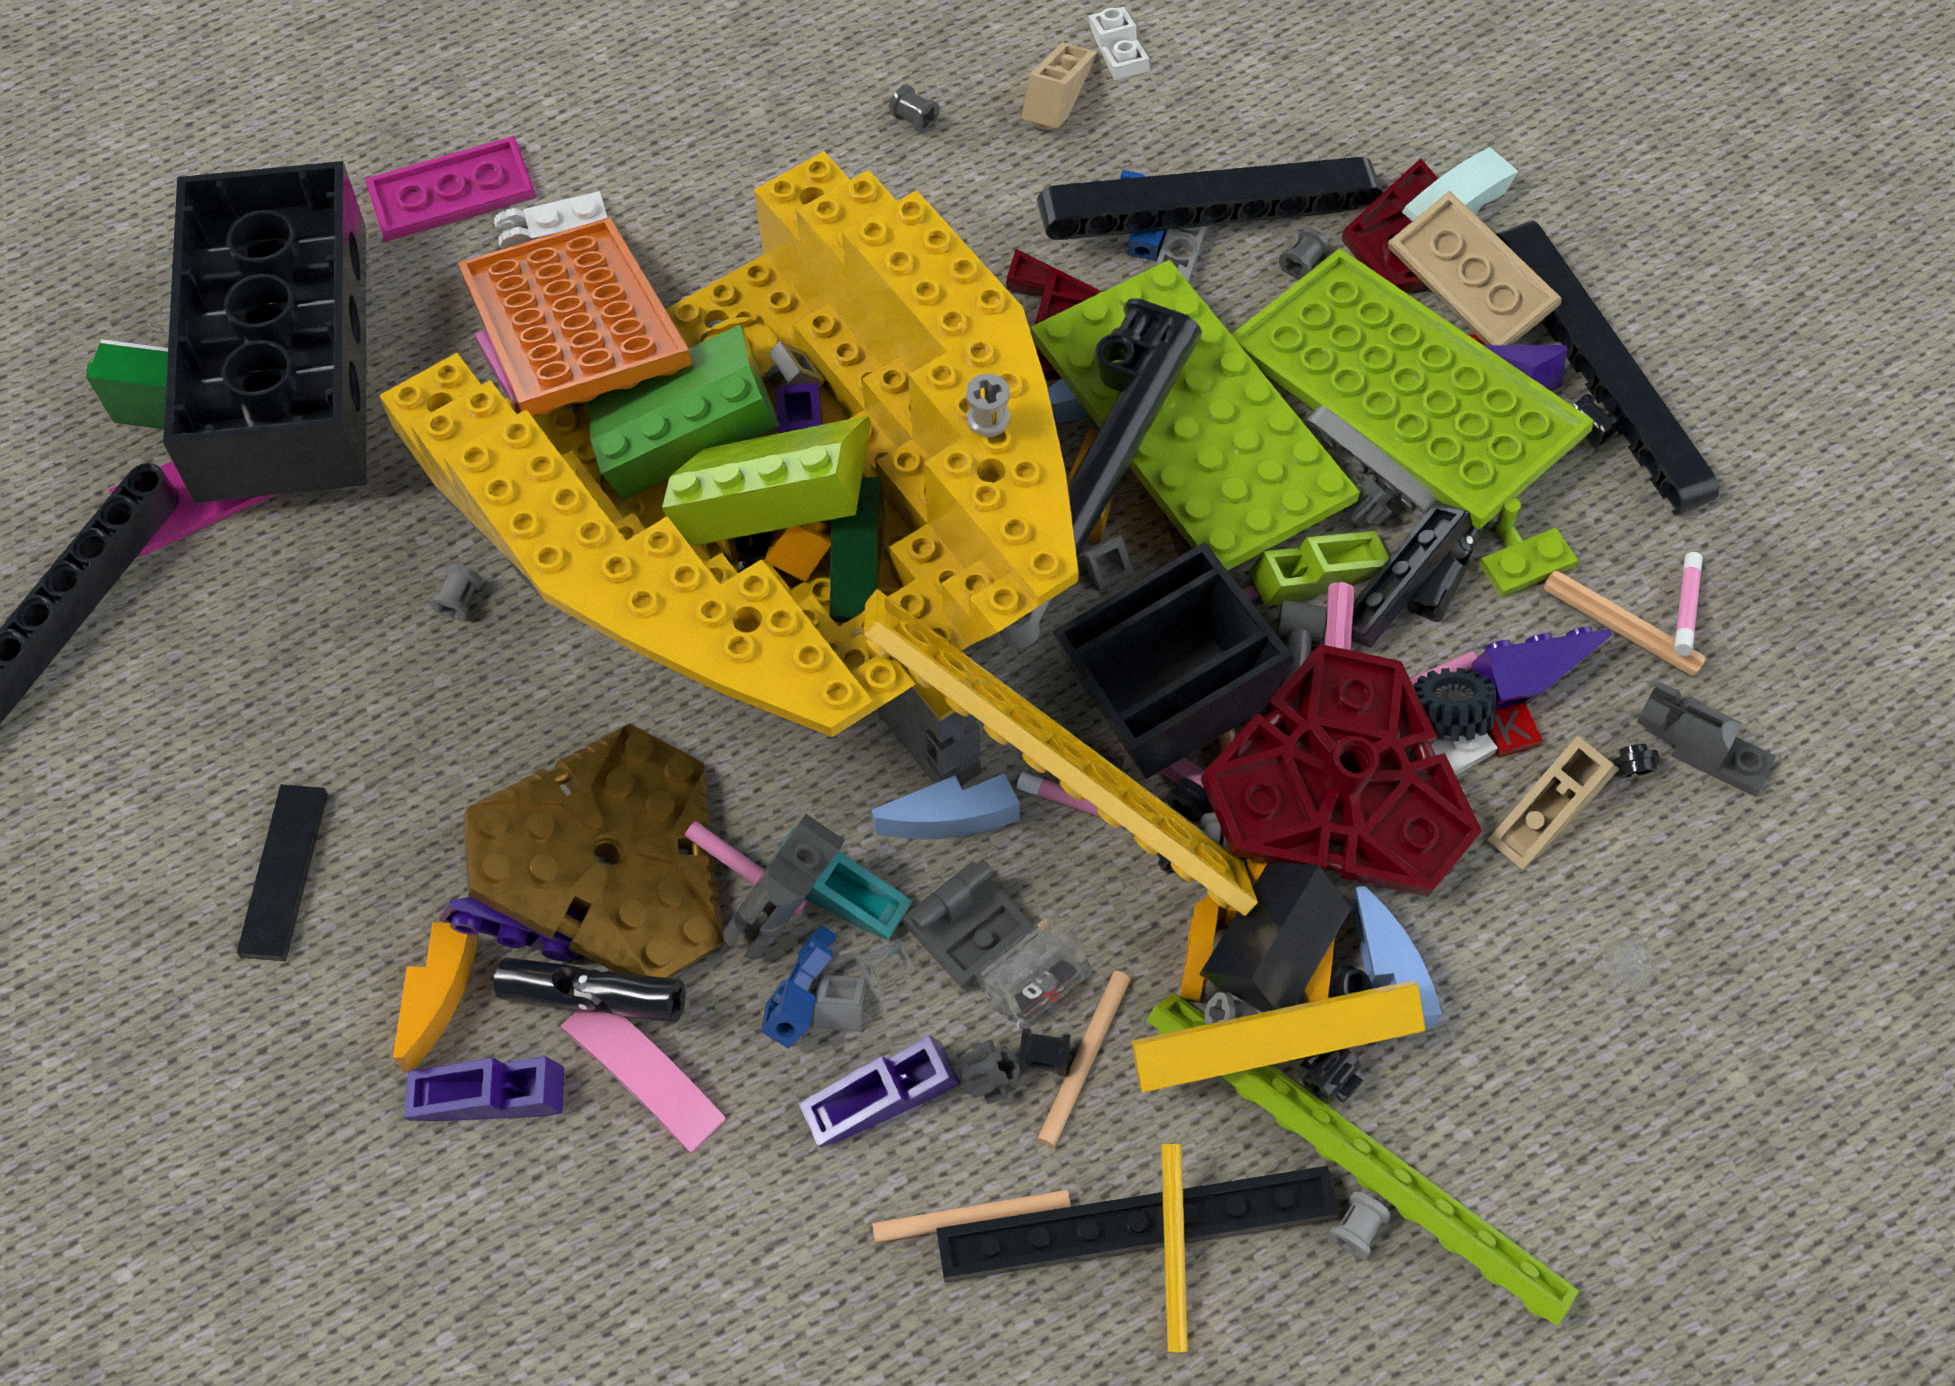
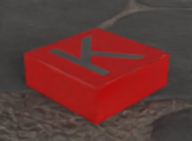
M1526 702L1496 710L1494 726L1491 730L1487 729L1488 736L1498 747L1496 751L1498 758L1540 747L1543 742Z

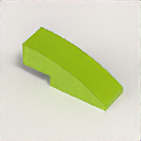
M1376 531L1306 537L1299 548L1263 551L1248 572L1265 606L1281 604L1282 600L1295 602L1328 592V587L1332 583L1344 582L1352 584L1374 577L1388 561L1389 556Z

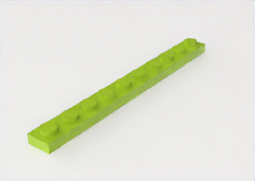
M1174 992L1159 1002L1146 1020L1158 1029L1159 1034L1206 1025L1205 1015L1184 999H1180V996ZM1274 1065L1221 1075L1222 1078L1235 1087L1240 1096L1250 1102L1259 1104L1275 1116L1276 1121L1283 1128L1298 1133L1314 1145L1316 1151L1323 1158L1341 1165L1355 1176L1357 1182L1368 1191L1378 1193L1396 1206L1398 1212L1405 1219L1420 1224L1435 1235L1445 1249L1463 1256L1479 1268L1488 1281L1497 1286H1503L1522 1300L1525 1307L1531 1313L1540 1318H1546L1555 1326H1558L1567 1314L1579 1293L1578 1289Z

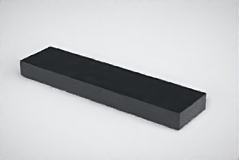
M1435 502L1354 600L1351 641L1369 648L1373 646L1473 524L1469 511Z
M280 784L236 952L240 958L286 962L328 796L325 788Z

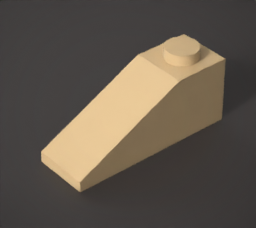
M1064 42L1060 43L1029 74L1021 119L1031 121L1033 126L1040 129H1058L1068 118L1096 58L1097 51Z
M1577 735L1487 841L1524 870L1593 800L1619 768Z

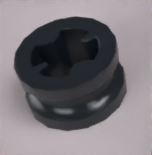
M1181 778L1176 783L1177 791L1169 792L1166 796V801L1179 814L1192 822H1199L1203 816L1202 809H1209L1211 803L1202 786L1190 779Z

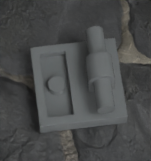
M981 860L978 864L974 861L970 862L902 917L903 925L963 990L1034 933V925L990 879L994 875V871L984 860Z

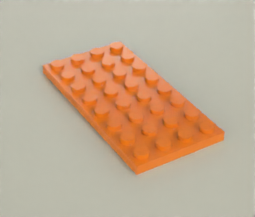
M610 217L458 262L462 278L521 412L527 410L531 416L547 415L557 407L573 402H588L595 399L598 394L614 389H629L639 384L640 381L656 376L674 375L681 368L693 365L689 348Z

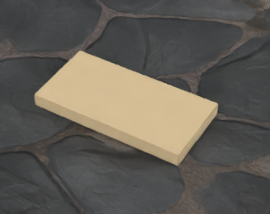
M1450 190L1388 242V248L1486 345H1513L1561 304L1562 298Z

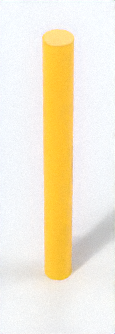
M1181 1143L1161 1144L1167 1351L1188 1352Z

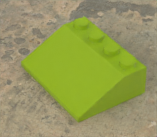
M868 416L702 449L669 477L662 509L690 546L856 515L871 421Z

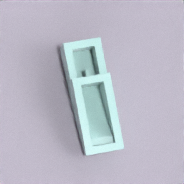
M1489 147L1441 176L1406 205L1402 213L1414 221L1450 190L1477 215L1482 205L1498 199L1506 193L1519 171Z

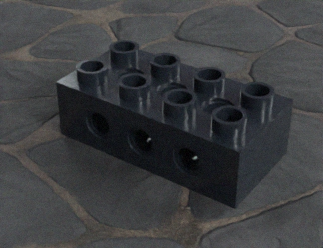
M344 161L177 177L163 444L194 503L367 485L366 225Z

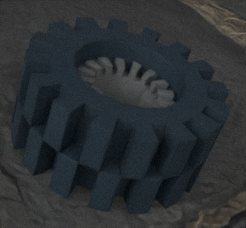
M1441 668V674L1432 670L1427 672V677L1421 675L1417 679V683H1414L1415 691L1437 735L1436 739L1443 740L1445 736H1451V741H1459V736H1464L1468 741L1475 739V733L1483 736L1487 733V729L1491 730L1494 726L1496 687L1494 683H1490V678L1486 675L1479 678V672L1474 670L1469 674H1465V668H1457L1456 672H1450L1449 668Z

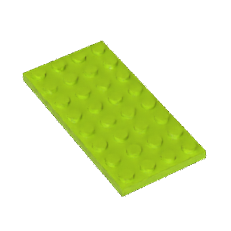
M1340 248L1231 334L1262 373L1313 410L1324 406L1334 412L1427 487L1437 500L1443 504L1469 511L1473 522L1472 525L1479 530L1503 509L1504 503L1511 497L1516 498L1592 431L1594 420Z
M1170 259L1031 327L1034 343L1095 423L1101 428L1120 391L1109 388L1102 382L1095 349L1097 343L1103 337L1111 334L1113 329L1119 328L1126 316L1123 311L1126 301L1131 298L1146 300L1183 313L1197 322L1202 330V335L1129 467L1193 549L1206 542L1227 570L1236 567L1358 501L1360 491ZM1116 360V361H1113L1112 363L1120 362V361H1122V360Z

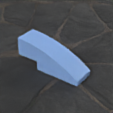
M1005 773L965 790H962L956 776H952L872 809L871 813L873 828L877 835L906 839H941L986 832L1020 821V803Z
M1366 886L1356 887L1350 904L1364 970L1371 981L1372 989L1411 980L1415 981L1419 986L1425 1029L1435 1028L1442 1012L1434 985L1420 954L1403 927L1387 907Z

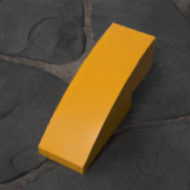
M432 922L426 967L407 966L393 1053V1059L403 1072L413 1071L433 1048L449 1024L463 996L473 968L479 938L477 935L456 932L450 927L451 924Z

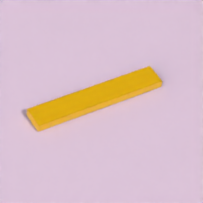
M1411 980L1132 1040L1131 1045L1138 1085L1143 1093L1426 1030L1419 986L1415 981Z

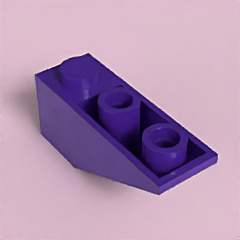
M1586 626L1571 630L1566 633V636L1552 638L1551 633H1542L1529 637L1525 640V643L1511 645L1510 640H1500L1484 647L1485 651L1472 662V667L1474 671L1479 672V678L1486 675L1490 678V683H1494L1496 687L1495 711L1525 702L1528 705L1607 640L1612 633L1610 629L1593 632L1592 627Z
M470 897L451 900L439 918V921L451 924L450 927L456 932L467 935H476L479 932L497 937L498 943L510 948L528 946L541 950L542 955L551 960L565 962L569 961L570 958L576 959L580 955L568 948L573 939L557 931L552 939ZM570 907L565 913L580 922L585 917L584 914Z

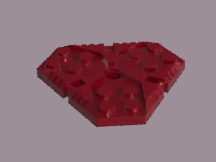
M1320 644L1272 696L1265 708L1266 714L1264 716H1261L1259 713L1255 715L1204 771L1200 779L1233 856L1266 863L1287 862L1319 865L1323 871L1325 869L1338 872L1339 877L1342 879L1358 880L1360 883H1372L1374 886H1386L1393 890L1426 897L1430 896L1482 832L1446 754L1436 755L1431 746L1436 740L1437 735L1402 661ZM1280 726L1281 728H1283L1290 734V736L1288 737L1287 735H1285L1277 727ZM1415 753L1418 761L1410 763L1407 755ZM1343 765L1351 767L1356 773L1348 771ZM1329 843L1341 845V854L1328 851Z

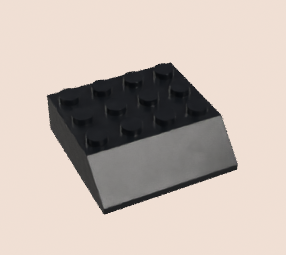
M1206 542L1052 631L1068 665L1145 780L1265 710L1294 662L1292 653Z

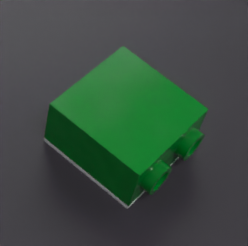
M101 339L94 358L87 364L86 378L114 423L164 429L168 348Z

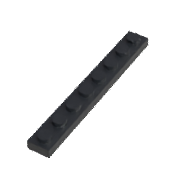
M1328 1166L1183 1189L1185 1244L1335 1220L1339 1215ZM1163 1192L936 1228L944 1283L1164 1247Z

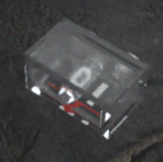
M1045 917L973 974L990 1005L1019 1029H1023L1094 971L1077 937Z

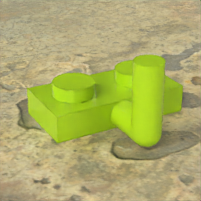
M1511 497L1504 503L1495 525L1496 532L1507 548L1483 557L1479 564L1501 598L1548 579L1554 571L1563 573L1576 567L1578 563L1577 557L1556 527L1523 541L1514 527L1521 508V502L1515 497Z

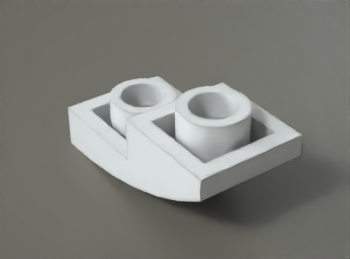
M1124 7L1108 8L1100 13L1088 16L1093 36L1114 81L1150 72V58L1138 42L1136 25Z

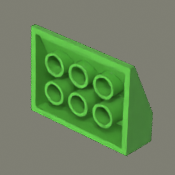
M741 324L689 348L693 365L681 368L678 373L670 376L652 377L640 381L639 384L629 389H614L598 394L595 399L587 402L590 441L600 472L622 500L668 479L702 449L754 439L780 426Z

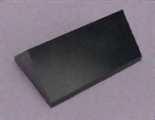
M1271 862L1267 863L1253 886L1258 903L1246 916L1239 911L1236 913L1200 972V976L1261 1012L1295 1006L1351 911V907L1319 865Z

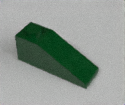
M862 477L856 515L831 519L829 616L834 622H847L864 612L867 600L876 589L879 590L884 522V503L880 477Z

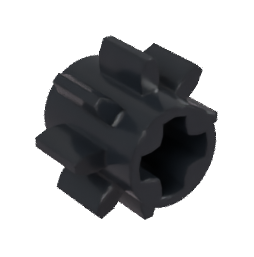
M1347 1048L1308 1056L1300 1064L1308 1072L1302 1079L1305 1088L1327 1104H1330L1335 1097L1342 1103H1345L1363 1082L1355 1074L1361 1067V1064L1357 1057Z

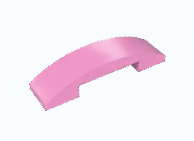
M578 1009L560 1026L591 1058H595L657 1118V1121L691 1154L726 1120L725 1116L704 1093L624 1016L606 1013L604 1010L594 1009L586 1011Z

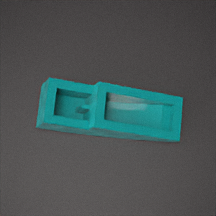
M793 828V829L791 830V832L787 835V837L785 838V840L783 841V843L781 844V846L779 847V849L777 850V852L780 850V848L782 847V845L785 843V841L788 839V837L790 836V834L793 832V830H794L795 828ZM840 851L837 852L816 880L805 898L864 931L885 940L890 938L913 901Z

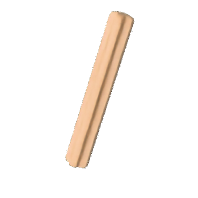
M1554 571L1544 585L1546 592L1688 675L1695 676L1705 663V656L1694 649L1688 656L1677 655L1674 652L1675 638L1563 573Z

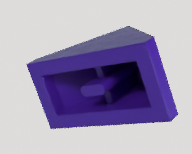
M1483 345L1551 392L1562 386L1567 354L1566 345Z

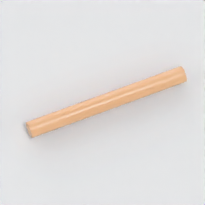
M1114 971L1037 1138V1141L1052 1148L1056 1146L1131 980L1125 973Z
M1066 1189L875 1222L872 1225L875 1243L936 1233V1228L1066 1208L1071 1207L1068 1190Z

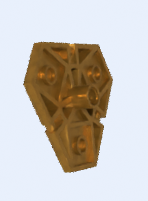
M629 723L600 738L597 742H592L585 748L573 752L570 756H565L558 760L554 769L547 771L542 768L531 776L519 780L516 784L513 783L504 790L498 791L467 807L463 815L468 897L552 939L556 931L573 939L568 947L569 949L614 972L672 978L710 955L724 943L721 911L718 903L719 893L717 890V876L715 875V859L709 856V853L684 836L694 821H697L710 831L711 822L708 814L709 804L707 802L708 795L704 762ZM565 784L571 794L566 795L560 786ZM679 849H689L690 855H679ZM596 856L607 859L611 865L601 863ZM569 907L585 915L582 922L565 914Z

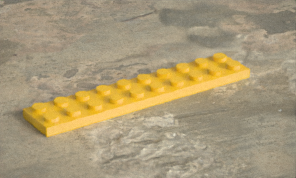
M876 589L865 603L864 636L867 637L866 642L869 647L885 659H890L893 656L907 667L906 672L916 683L924 688H929L932 685L946 695L945 701L954 711L964 717H968L971 714L985 724L983 726L984 730L996 742L1002 745H1006L1009 742L1023 752V759L1033 769L1040 773H1044L1047 770L1060 779L1061 787L1071 797L1078 801H1082L1085 798L1098 807L1097 812L1105 822L1116 829H1119L1121 825L1135 835V841L1143 850L1153 856H1156L1159 852L1171 861L1172 869L1185 881L1192 883L1194 880H1197L1205 886L1211 899L1222 908L1229 909L1232 906L1246 916L1258 903L1242 860L1233 856L1230 851L884 593Z

